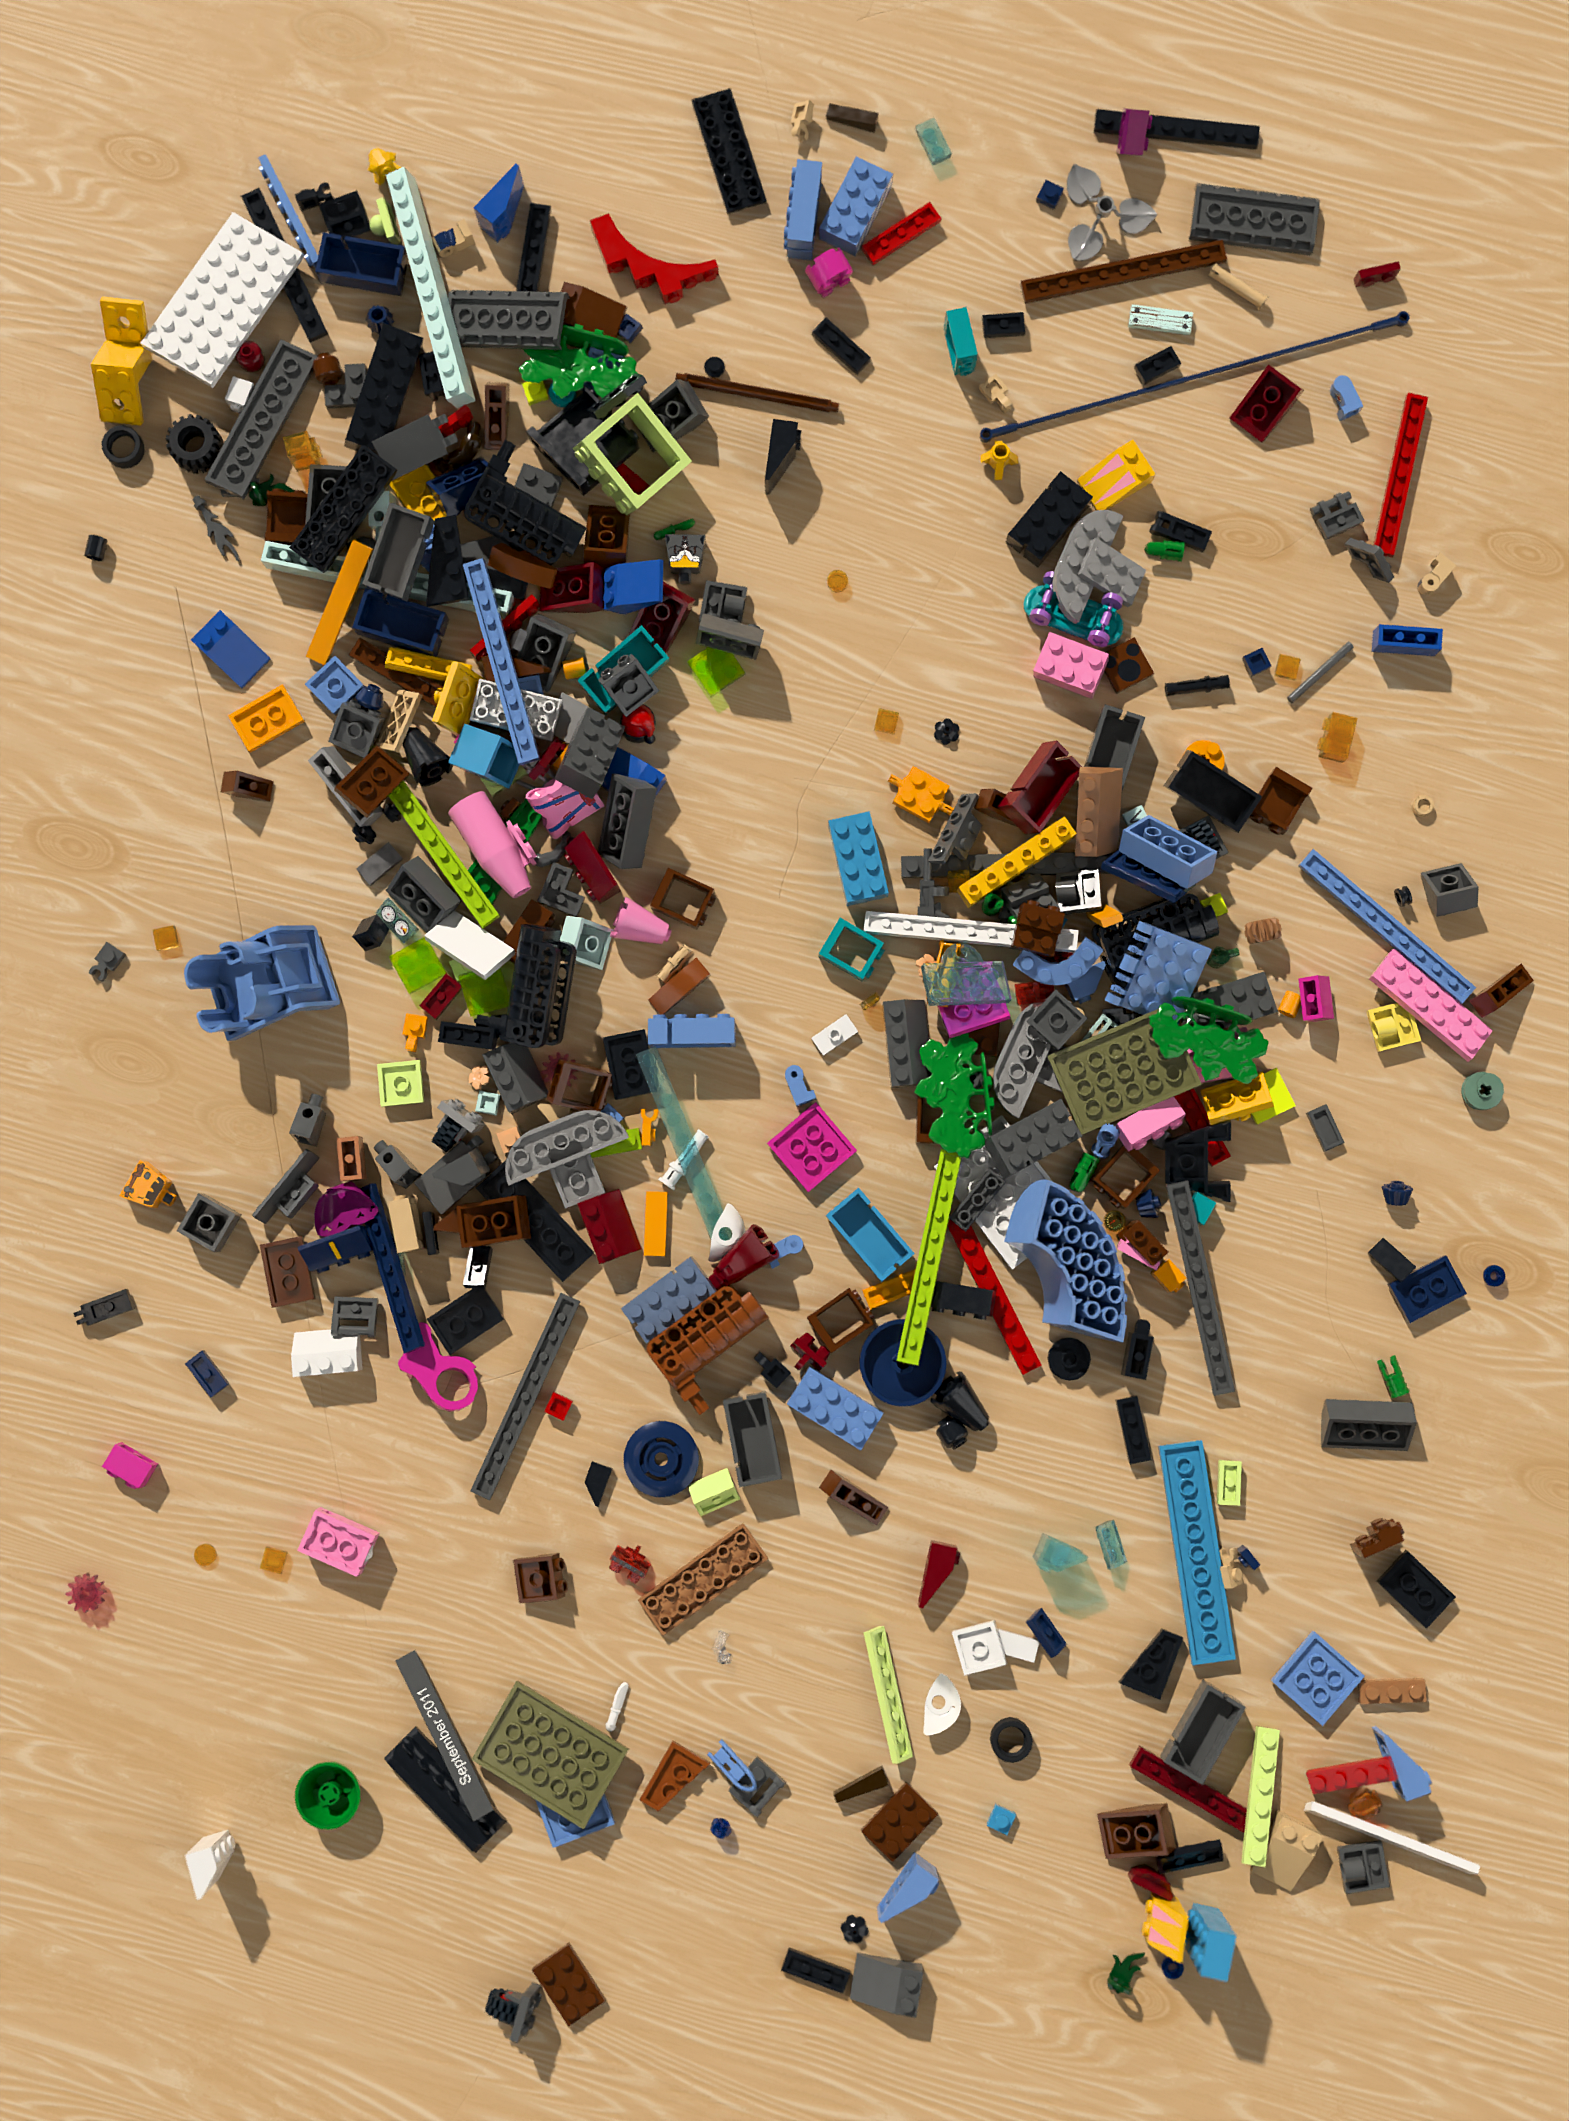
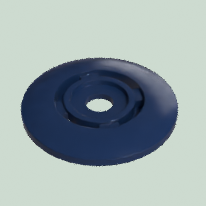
M654 1421L640 1427L630 1437L625 1447L623 1462L629 1480L639 1491L653 1497H669L683 1491L692 1482L698 1470L699 1453L693 1437L683 1427L669 1421ZM656 1438H667L677 1445L673 1447L667 1442H657ZM662 1452L667 1455L668 1461L665 1465L660 1466L656 1464L655 1456L657 1453ZM649 1472L657 1477H666V1480L652 1479L646 1473Z

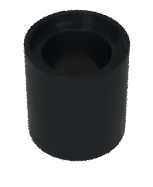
M89 535L84 556L91 560L103 561L108 540L101 536Z

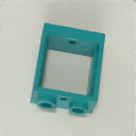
M967 307L946 311L943 330L954 376L959 374L966 376L975 371L978 356Z
M839 918L820 950L818 957L862 982L864 978L869 979L875 969L872 967L875 959L879 961L885 952V949L882 948L884 942L846 920ZM844 929L876 946L861 972L830 955Z

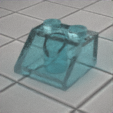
M1042 1533L1033 1554V1558L1037 1562L1036 1565L1051 1573V1570L1059 1572L1087 1561L1088 1558L1082 1550Z

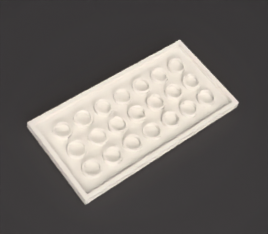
M233 212L141 341L142 347L213 388L236 356L242 344L248 339L303 260V253Z

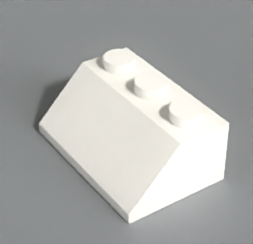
M331 1329L294 1333L291 1353L293 1377L363 1370L360 1335L339 1334V1336H331Z
M229 1830L203 1837L185 1855L197 1899H201L219 1880L234 1852L235 1841L233 1836L229 1834Z

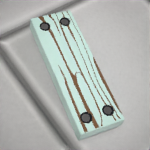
M1131 305L1128 327L1190 335L1193 312Z

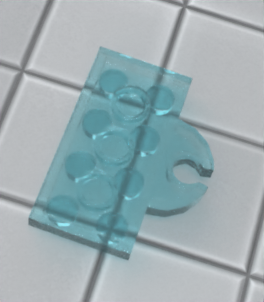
M963 943L961 946V952L965 958H961L956 954L957 945L953 944L944 952L941 963H923L921 966L929 1006L1009 1003L1012 1000L1004 962L983 961L981 954L968 944Z

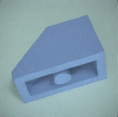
M1105 961L1093 965L1079 979L1065 984L1072 1003L1078 1001L1079 1004L1091 1000L1090 996L1095 993L1106 966Z

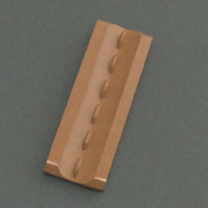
M742 1523L641 1596L638 1602L661 1635L664 1636L769 1558L745 1524Z

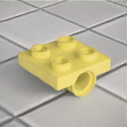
M1398 1003L1366 1011L1378 1052L1421 1041L1415 1017Z

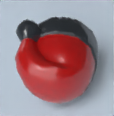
M642 704L627 717L624 714L622 715L620 724L625 726L622 735L626 740L633 743L645 742L653 744L656 739L653 735L656 725L655 716L647 705Z

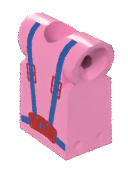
M554 778L547 782L544 787L535 788L525 795L533 810L542 815L543 824L553 839L561 837L568 830L569 826L577 824L604 807L597 793L591 799Z

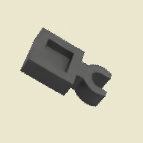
M106 942L94 958L99 962L98 965L91 967L89 974L94 975L96 971L100 970L101 975L98 977V980L103 982L107 978V970L110 969L114 972L126 954L109 942Z

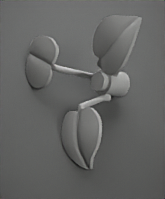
M1074 164L1067 179V193L1076 204H1083L1087 199L1089 202H1097L1095 212L1098 215L1091 229L1085 224H1080L1071 230L1068 237V246L1074 260H1088L1100 251L1103 244V236L1094 230L1100 219L1108 217L1112 211L1117 217H1121L1119 225L1122 230L1129 234L1140 233L1157 216L1151 206L1139 199L1129 198L1122 201L1119 213L1111 197L1092 198L1100 191V178L1092 170Z

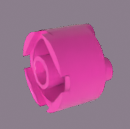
M837 247V251L832 248L814 259L816 264L812 267L808 265L805 269V273L817 293L821 294L822 297L830 295L833 292V288L838 285L840 287L847 285L851 281L849 276L853 272L840 247Z

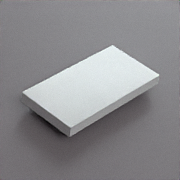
M479 679L470 721L509 730L496 683ZM521 689L534 737L553 741L562 700Z
M455 910L424 935L427 942L484 980L515 955L513 948Z

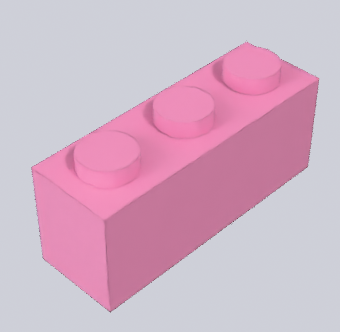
M1173 1096L1142 1109L1117 1123L1116 1129L1118 1128L1120 1132L1119 1139L1128 1152L1134 1148L1139 1150L1147 1144L1146 1141L1152 1138L1156 1140L1165 1134L1164 1131L1171 1128L1174 1130L1182 1125L1185 1112Z

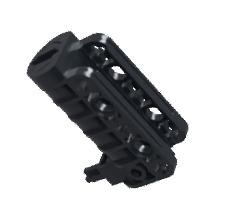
M504 440L498 454H493L464 511L466 520L517 550H524L549 565L554 564L559 559L561 553L571 557L587 527L507 482L508 478L505 477V474L510 466L508 461L516 445ZM475 507L478 509V514L472 516L471 510ZM483 513H487V515L484 518V521L481 522L480 520L483 516ZM495 518L499 526H489L488 519ZM503 523H504V524H506V526H505V528L503 529V532L501 533V532H499V531H500V529H501V527L503 526ZM514 529L515 535L512 538H510L508 536V531ZM522 534H524L525 536L521 540V543H518V540L520 539L519 537ZM527 539H532L536 543L534 549H529L526 546L525 541ZM543 545L541 553L537 554L536 552ZM551 550L553 557L547 559L545 552Z
M1188 893L1175 903L1164 898L1122 914L1123 920L1119 922V930H1117L1116 924L1106 928L1096 924L1092 928V938L1094 943L1103 949L1099 957L1101 962L1105 961L1106 966L1104 970L1110 978L1111 984L1126 988L1128 982L1121 981L1115 977L1117 972L1128 976L1132 974L1119 968L1125 954L1136 958L1140 956L1127 950L1129 945L1137 946L1140 949H1143L1145 942H1140L1133 937L1134 933H1139L1146 937L1149 936L1136 929L1139 923L1136 919L1137 917L1139 920L1143 919L1147 924L1200 943L1219 935V925L1212 906L1201 905L1196 895ZM1176 902H1178V904H1182L1183 907L1181 908L1180 906H1178ZM1164 907H1166V913H1165V915H1164V913H1163ZM1147 913H1148L1149 915H1152V916H1153V919H1152V920H1151V917H1150V916L1147 917V915H1146ZM1126 921L1127 928L1124 930L1123 924ZM1106 929L1113 930L1114 934L1111 931L1107 932Z
M521 925L507 1014L492 1015L490 1017L477 1014V1018L474 1019L476 1026L499 1029V1039L530 1048H540L544 1045L553 1046L562 1042L577 950L573 944L560 941L561 930L540 925ZM563 949H567L570 954L566 956L563 953ZM565 961L568 964H560V962ZM561 967L566 970V977L564 979H561L558 975ZM557 982L564 983V986L557 985ZM556 991H560L563 994L562 997L559 998L556 995ZM554 1009L559 1012V1019L557 1021L552 1018V1011ZM553 1032L556 1035V1039L552 1040L549 1034Z

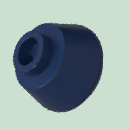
M373 684L363 686L356 695L357 703L372 710L383 708L384 702L383 693L380 691L381 688Z

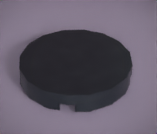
M1070 1337L1061 1338L1053 1343L1047 1357L1048 1366L1052 1373L1060 1379L1068 1381L1077 1380L1084 1376L1091 1363L1090 1351L1086 1345L1078 1339Z

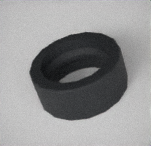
M120 425L109 429L102 439V451L113 465L126 469L138 465L143 459L145 444L135 430L131 427ZM120 437H131L135 442L133 452L125 458H117L112 453L113 443Z
M1008 1717L1001 1719L994 1725L990 1734V1742L994 1753L1005 1762L1015 1763L1022 1761L1032 1749L1033 1740L1031 1732L1026 1724L1018 1718ZM1008 1727L1019 1729L1024 1736L1022 1748L1014 1753L1002 1750L998 1742L1001 1731Z

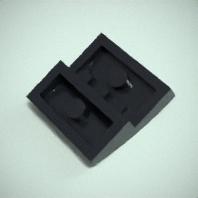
M357 190L319 204L329 233L342 235L343 240H345V236L355 237L371 231Z

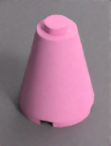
M624 897L623 900L626 904L621 903L613 923L615 929L611 931L610 937L663 944L664 941L668 942L672 931L668 929L669 924L631 899Z

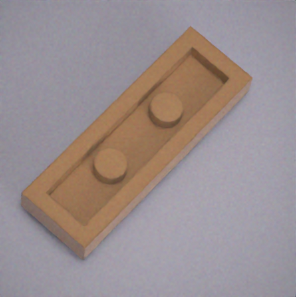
M1425 1679L1361 1680L1358 1684L1359 1703L1426 1702Z

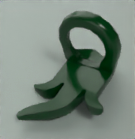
M270 474V479L259 485L255 482L251 483L252 488L249 497L253 500V505L265 506L268 504L267 491L282 489L293 492L295 490L282 483L271 486L274 482V476Z
M1145 1952L1130 1954L1124 1958L1121 1964L1119 1957L1113 1954L1115 1963L1107 1979L1108 1988L1114 1989L1116 1993L1123 1992L1131 1995L1133 1989L1129 1985L1134 1972L1141 1970V1968L1137 1965L1130 1968L1132 1961L1142 1958Z

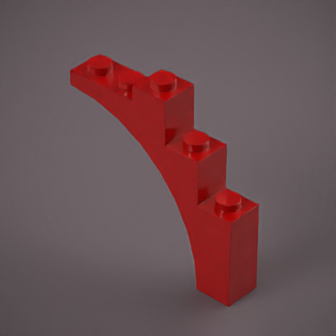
M609 213L590 220L591 230L608 274L619 273L628 267L636 289L648 288L656 282L664 304L678 302L683 298V289H691L698 283L710 282L719 276L716 259L696 264H676L658 260L639 251L629 243L616 228Z

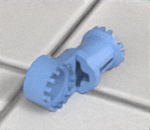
M1106 1123L1098 1132L1097 1142L1091 1147L1095 1157L1105 1159L1110 1155V1148L1115 1145L1120 1133L1119 1129H1116V1126L1114 1127L1113 1124L1110 1125L1108 1123L1107 1125Z

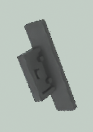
M976 793L962 794L958 799L935 848L932 850L928 860L931 864L946 863L951 852L959 859L967 858L982 828L981 823L971 813L979 798Z
M305 1149L264 1201L257 1207L252 1216L266 1224L279 1209L292 1219L319 1187L307 1175L319 1160V1156Z

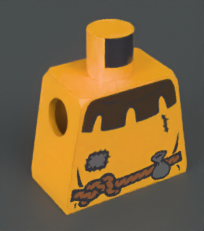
M144 1160L138 1162L119 1195L151 1208H158L161 1202L172 1206L177 1198V1195L168 1191L172 1181Z

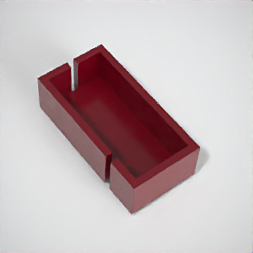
M1057 740L1041 744L1011 787L1012 792H1008L998 806L1025 835L1037 834L1042 831L1079 777V770L1082 766L1073 756H1068L1069 752Z

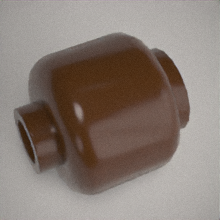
M325 352L319 354L318 358L313 361V370L319 383L324 386L339 383L342 377V370L336 356Z

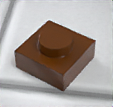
M514 797L510 801H505L500 808L502 810L500 812L502 818L508 821L521 805L520 802Z

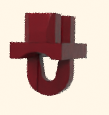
M808 1332L795 1339L790 1345L791 1348L802 1356L794 1367L800 1370L808 1361L820 1371L827 1364L826 1360L831 1352L824 1346H820L816 1352L809 1347L815 1339Z

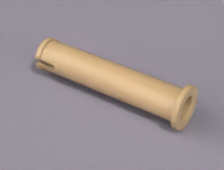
M1217 264L1213 266L1212 271L1208 275L1257 306V310L1263 307L1269 297L1268 295H1262Z

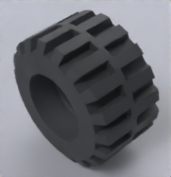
M189 414L188 418L182 416L179 418V422L174 421L172 423L173 428L169 427L168 433L170 435H166V441L168 442L166 447L172 458L185 471H192L194 474H198L199 471L206 473V469L211 468L223 446V439L207 418L203 419L200 415H196L194 418L192 414ZM205 437L204 444L199 450L195 452L186 451V445L192 438Z

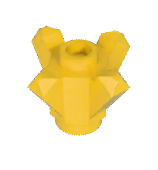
M380 148L370 151L368 156L370 163L367 171L374 174L376 184L382 185L387 179V174L401 167L393 162L396 161V153L385 152Z
M994 441V446L990 451L981 455V463L989 464L995 470L994 479L999 481L1003 478V468L1007 464H1018V456L1011 452L1002 441Z

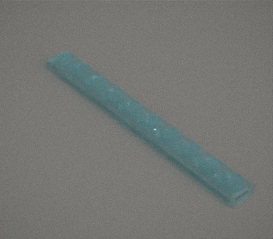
M654 1046L635 1055L711 1240L714 1227L723 1210L657 1047ZM723 1227L720 1229V1239L723 1241L731 1239L732 1232L730 1228Z

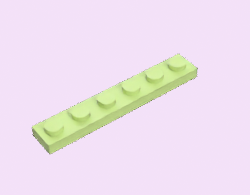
M878 1626L863 1633L892 1764H899L913 1757L885 1628L884 1626Z
M1256 1726L1241 1859L1243 1864L1261 1867L1266 1865L1280 1730Z

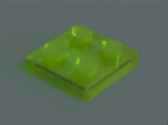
M710 647L687 661V664L710 697H713L745 675V671L732 653Z
M425 937L389 956L409 994L416 992L447 973L432 945L425 940Z
M501 967L486 980L472 971L458 976L470 1017L508 1007L510 996Z

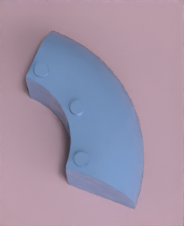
M1038 1180L1032 1183L1022 1193L1013 1209L1004 1242L1020 1250L1030 1260L1038 1273L1044 1295L1042 1322L1078 1334L1123 1343L1127 1323V1315H1125L1127 1294L1124 1292L1123 1285L1125 1275L1122 1264H1119L1116 1255L1117 1249L1111 1236L1107 1235L1099 1217L1087 1208L1084 1201L1075 1197L1068 1189L1050 1180Z

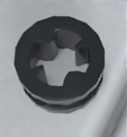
M1403 886L1401 890L1399 888L1394 890L1395 899L1400 907L1405 906V903L1408 905L1412 903V895L1407 886Z

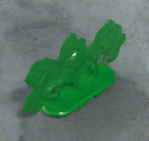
M575 324L574 327L563 325L560 340L561 350L523 349L531 359L525 361L519 367V372L522 374L521 377L526 382L540 383L551 378L553 381L552 390L561 399L568 396L571 391L581 390L584 382H591L596 394L603 398L633 374L637 373L635 371L637 362L633 357L627 356L617 360L611 354L626 356L629 353V348L624 342L604 335L603 330L595 329L594 332L584 330L583 325ZM567 345L574 346L579 349L569 350L567 349ZM591 347L604 352L598 358H591L586 355V350H590ZM603 358V362L598 363V360ZM606 358H608V361L612 360L613 369L607 367L605 363ZM616 362L620 363V367H617Z
M1178 996L1171 999L1172 1003L1187 1011L1177 1013L1170 1003H1163L1159 1006L1157 1014L1149 1016V1024L1154 1028L1152 1037L1155 1043L1159 1045L1160 1052L1165 1059L1179 1057L1188 1049L1193 1050V1061L1197 1067L1202 1069L1201 1073L1205 1081L1218 1078L1223 1068H1227L1233 1079L1244 1084L1251 1083L1252 1079L1258 1076L1256 1065L1252 1060L1266 1055L1269 1041L1264 1039L1263 1034L1257 1028L1241 1032L1237 1025H1248L1253 1020L1245 1014L1233 1011L1234 1006L1225 1004L1220 1007L1213 1005L1214 1000L1208 998L1198 1000ZM1194 1012L1210 1017V1023L1207 1026L1197 1024L1193 1018ZM1173 1015H1178L1177 1019L1173 1020ZM1182 1017L1183 1019L1188 1017L1185 1025L1179 1026L1177 1024ZM1191 1020H1192L1193 1023H1194V1026H1193V1027L1190 1025V1021H1191ZM1215 1020L1224 1021L1232 1025L1227 1030H1223L1221 1026L1216 1024ZM1235 1032L1239 1035L1238 1039L1234 1038Z
M968 1033L950 1038L945 1047L942 1043L933 1039L928 1040L925 1045L921 1046L919 1053L922 1065L927 1067L932 1074L928 1078L921 1079L914 1091L919 1097L926 1098L927 1103L932 1108L940 1107L943 1111V1114L933 1122L928 1134L929 1138L936 1144H940L942 1149L948 1153L957 1152L960 1158L965 1157L966 1159L969 1158L972 1151L981 1149L985 1145L983 1134L977 1130L982 1119L986 1121L988 1135L992 1136L991 1111L994 1108V1098H989L988 1090L991 1089L992 1079L991 1076H987L984 1052L980 1054V1066H976L971 1062L972 1056L978 1048V1043L970 1038ZM969 1064L970 1068H963L962 1065ZM981 1072L983 1089H975L970 1081L971 1075ZM973 1095H983L985 1107L983 1112L976 1113L970 1108L969 1100ZM970 1111L973 1115L968 1116L966 1112ZM968 1119H976L972 1120V1126L965 1128L964 1125ZM972 1129H975L974 1134H970L969 1132Z

